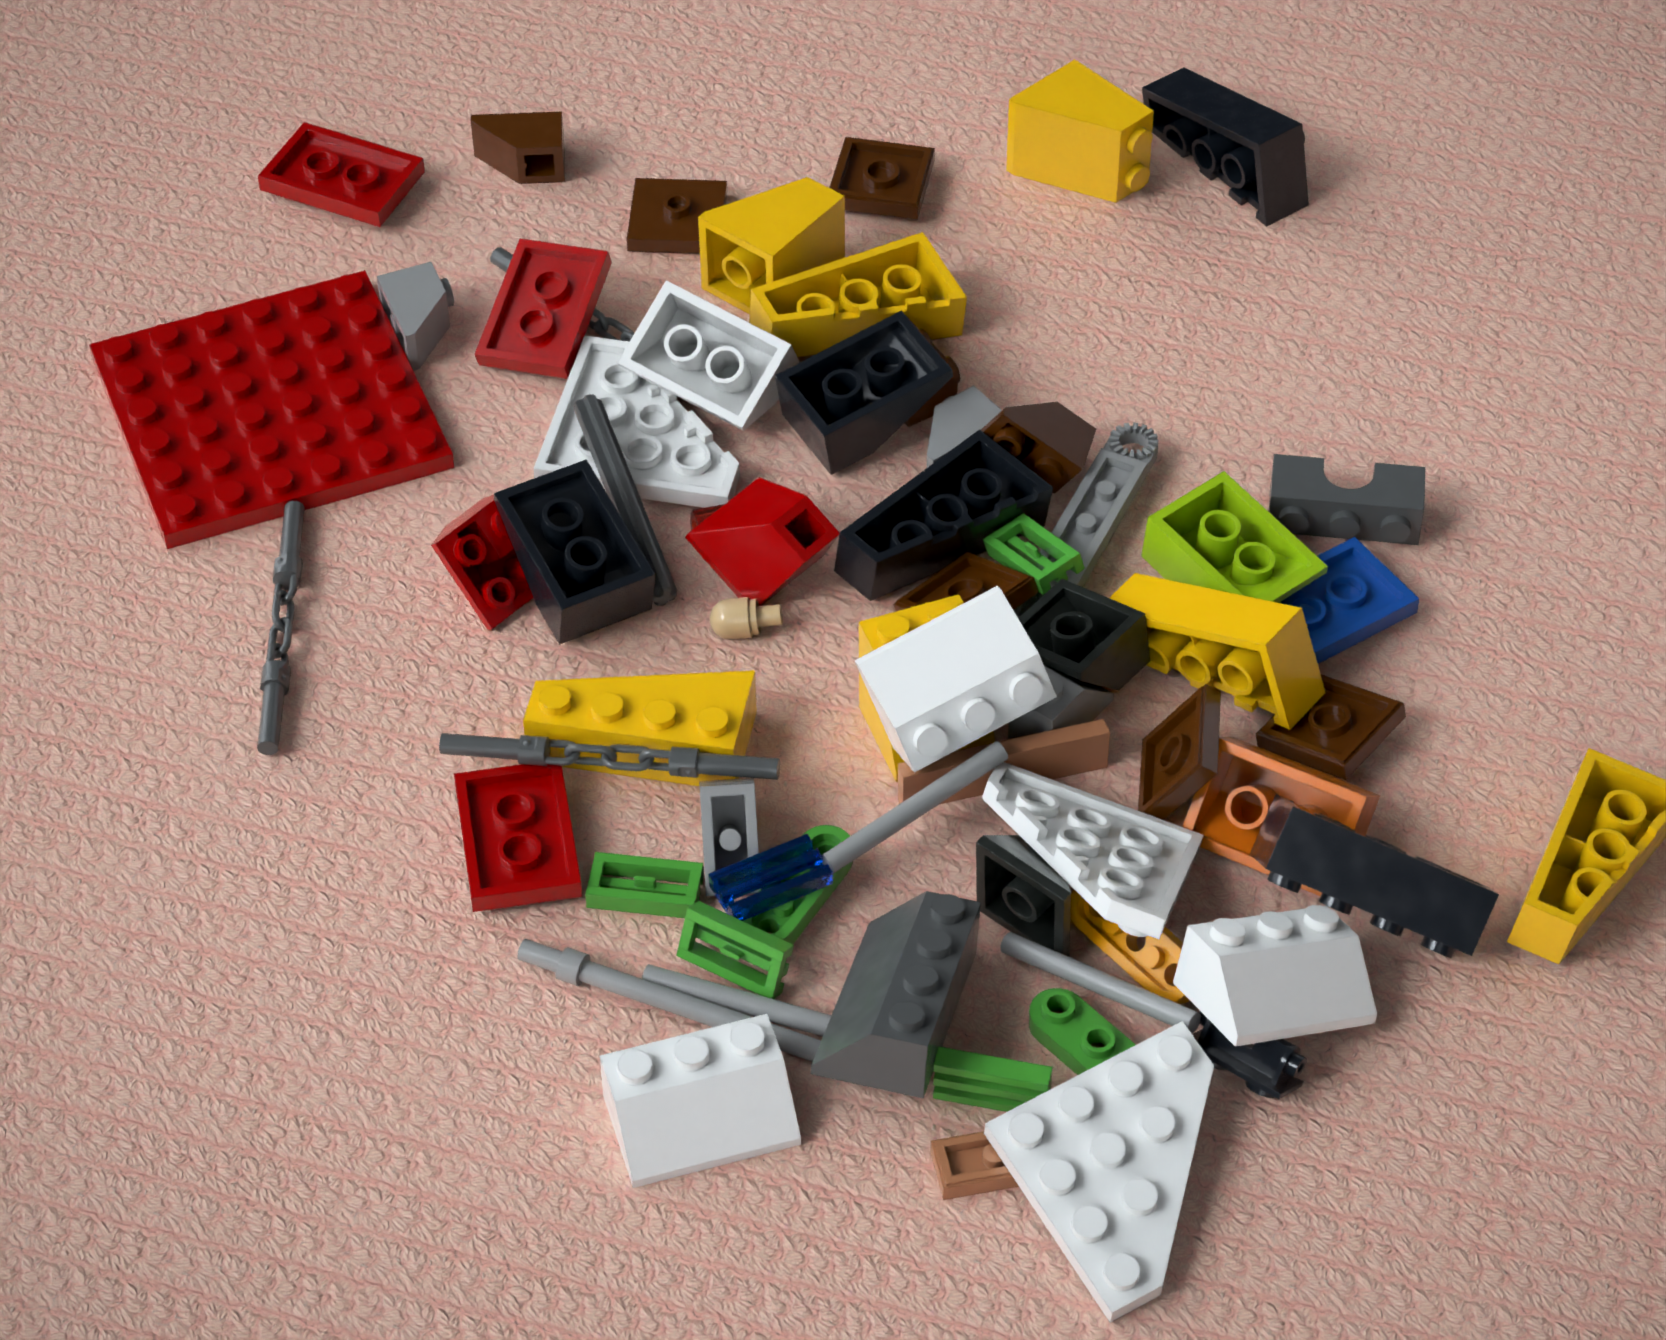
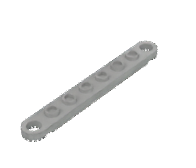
M1133 422V426H1130L1129 423H1124V427L1119 425L1116 427V431H1111L1107 443L1099 451L1051 532L1080 553L1085 567L1078 574L1068 570L1066 573L1069 580L1067 581L1081 587L1085 585L1157 459L1159 440H1157V433L1154 434L1152 428L1147 429V425L1142 424L1140 427L1135 422ZM1135 443L1144 448H1142V452L1138 449L1137 453H1134V450L1128 453L1127 448L1123 450V445ZM1041 549L1040 553L1043 556L1048 558L1053 563L1057 561L1054 557H1052L1050 554ZM1056 581L1050 582L1051 588L1057 583ZM1038 592L1014 609L1016 616L1019 618L1043 595Z

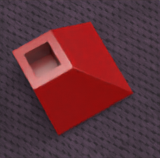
M759 477L687 533L685 538L738 598L750 597V599H758L759 606H762L822 558L839 537L840 532L807 495Z
M494 494L481 499L446 525L431 544L487 630L495 628L533 598L495 504Z

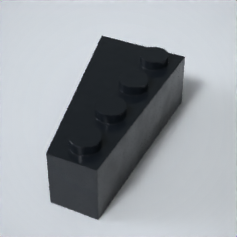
M1185 67L1142 87L1143 103L1154 111L1152 133L1181 157L1193 156L1200 168L1199 172L1210 181L1217 177L1231 188L1229 189V196L1238 204L1243 205L1249 202L1258 210L1256 211V218L1266 227L1309 205L1304 151L1305 135L1302 123Z
M979 429L842 530L839 534L834 572L868 600L872 601L939 572L966 552L975 555L986 552L983 539L1023 513L1044 527L1053 487ZM1018 533L1016 536L1021 537L1023 535L1021 533Z
M1275 795L1250 852V855L1265 869L1271 871L1267 878L1268 881L1296 893L1299 892L1302 884L1322 892L1319 898L1320 903L1350 915L1353 906L1373 914L1370 924L1391 934L1401 937L1404 928H1407L1424 936L1421 942L1422 946L1443 956L1452 958L1455 950L1470 956L1473 955L1499 896L1497 892L1488 886L1419 856L1414 858L1407 855L1406 851L1376 837L1355 833L1356 830L1321 813H1314L1313 815L1301 810L1293 801L1280 795Z

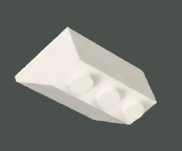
M666 280L617 363L620 367L744 431L777 403L779 395L775 375L800 362L791 344Z
M998 586L855 660L893 749L914 773L1057 697L1039 652Z
M1311 905L1305 909L1284 912L1268 911L1256 916L1235 919L1219 918L1213 922L1187 926L1173 984L1235 1047L1375 1024L1377 1010L1359 936L1339 918L1334 910L1327 906Z
M768 1014L600 1055L603 1097L633 1188L801 1145V1135L784 1058Z

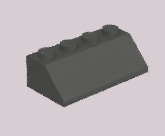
M926 891L868 924L812 1062V1075L924 1098L934 1071L938 1046H943L976 956L981 902L959 898L955 895Z

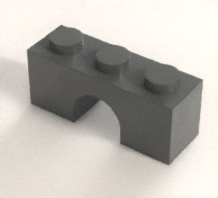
M1274 454L1268 512L1292 534L1342 539L1356 537L1358 540L1419 545L1424 514L1426 467L1375 463L1373 479L1369 484L1361 488L1346 489L1332 484L1324 474V458Z

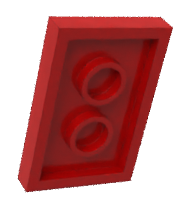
M304 122L258 175V182L261 191L381 227L425 173V167L422 157Z
M520 238L474 355L478 364L568 379L612 264L609 252Z
M520 764L454 773L473 912L583 897L561 765L547 764V766Z

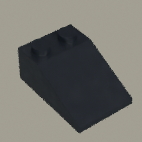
M901 310L775 375L782 415L827 471L833 475L873 454L953 377V370Z
M587 459L494 493L495 504L535 603L559 645L652 609L656 574Z

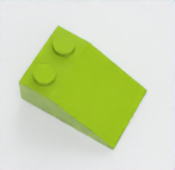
M1225 471L1150 515L1147 519L1141 557L1167 580L1279 603L1327 573L1328 566Z

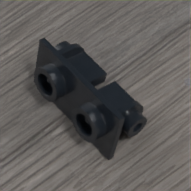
M1200 1011L1201 1019L1199 1024L1204 1027L1192 1035L1214 1064L1215 1069L1230 1071L1244 1079L1246 1086L1251 1091L1267 1098L1280 1099L1302 1087L1304 1081L1297 1077L1302 1073L1307 1058L1300 1055V1048L1284 1039L1254 1043V1045L1248 1044L1235 1047Z

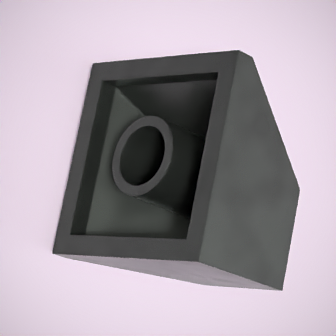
M1061 579L1018 618L1039 652L1043 664L1080 681L1119 691L1150 662L1145 613L1067 580Z
M983 835L976 842L977 902H981L980 912L1010 932L1070 957L1071 891L1068 883L1019 835Z

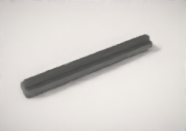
M588 394L583 399L575 402L574 412L606 493L656 574L653 602L657 606L665 605L668 601L676 598L677 588L604 405L594 394Z

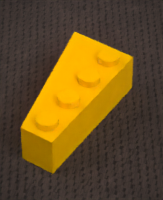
M921 232L752 288L749 323L791 344L797 357L816 355L901 310L919 329H924L931 340L962 336L967 296L928 238Z
M1134 573L1109 597L1112 600L1145 613L1150 662L1147 666L1164 674H1168L1172 669L1181 672L1190 681V685L1199 689L1207 684L1235 696V706L1251 713L1257 707L1275 714L1274 723L1291 730L1326 693L1301 607Z
M755 670L535 681L523 718L524 735L549 737V739L568 740L576 744L602 745L607 747L614 744L670 751L672 746L699 748L700 753L745 756L757 713ZM551 747L550 757L566 758L564 755L565 748ZM580 752L581 757L601 758L602 753ZM616 752V762L640 763L638 760L639 754ZM654 757V762L668 763V758ZM575 763L562 766L565 768L699 786V781L739 779V777L707 774H699L698 778L670 776L669 771L651 769L644 771L614 770L606 766Z
M1588 748L1517 915L1507 943L1556 964L1562 962L1665 840V779Z

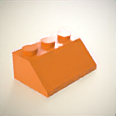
M1219 737L1218 774L1194 794L1182 827L1204 835L1200 845L1201 848L1269 875L1271 871L1265 869L1250 855V852L1276 794L1293 801L1301 810L1313 815L1314 813H1321L1356 830L1355 833L1363 836L1367 833L1381 795L1237 738ZM1303 884L1301 885V889L1306 890L1318 896H1321L1322 892H1319Z

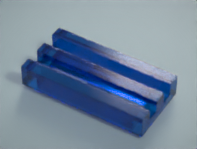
M805 834L708 874L709 887L726 914L744 921L833 884V871L828 864L823 865V856L818 849L813 850L812 840L808 834ZM810 869L807 873L781 883V880ZM761 889L758 893L734 902V899Z

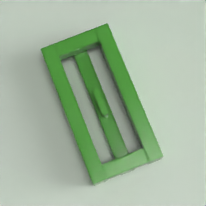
M1024 513L983 539L990 557L1003 566L1034 577L1038 592L1042 595L1051 589V581L1069 580L1066 573L1068 570L1078 574L1085 569L1078 551ZM1018 533H1021L1024 537H1026L1031 542L1036 544L1038 547L1043 549L1045 552L1050 554L1057 561L1053 563L1048 558L1039 553L1037 547L1032 545L1030 542H1024L1016 535Z
M595 852L585 894L586 906L592 909L685 918L687 908L700 899V885L703 884L704 880L703 863ZM603 875L634 878V880L603 877ZM656 880H657V881L686 883V884H688V886H687V885H678V884L659 883V882H656Z
M698 900L687 908L676 956L758 995L775 999L783 992L785 983L781 982V979L788 972L789 964L786 963V959L792 955L794 945ZM695 938L719 948L721 953L696 942ZM741 958L768 971V974L761 973L736 960Z
M938 1046L934 1062L935 1074L933 1085L935 1087L933 1099L1008 1112L1050 1090L1053 1067Z

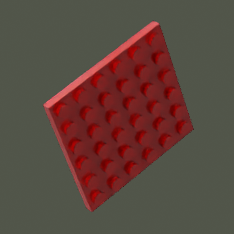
M365 270L89 344L92 360L167 549L283 517L285 504L289 501L301 502L305 510L455 468L453 453Z

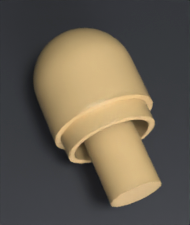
M750 597L728 598L719 601L713 607L710 613V625L713 631L724 639L753 638V635L761 634V627L783 625L781 604L759 606L758 599H750Z

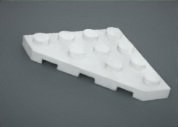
M585 335L535 463L534 478L587 459L604 488L574 412V404L577 400L583 399L588 394H594L604 405L641 499L718 510L731 500L740 478L739 462L729 451L725 453L713 441V433L693 410L688 412L679 403L676 395L618 365L617 362L629 344L628 341Z
M1006 762L995 767L988 778L982 799L1105 920L1118 924L1121 930L1137 937L1151 936L1160 939L1198 854L1204 835Z
M1183 1021L985 1123L984 1135L1110 1323L1161 1295L1214 1069V1064Z

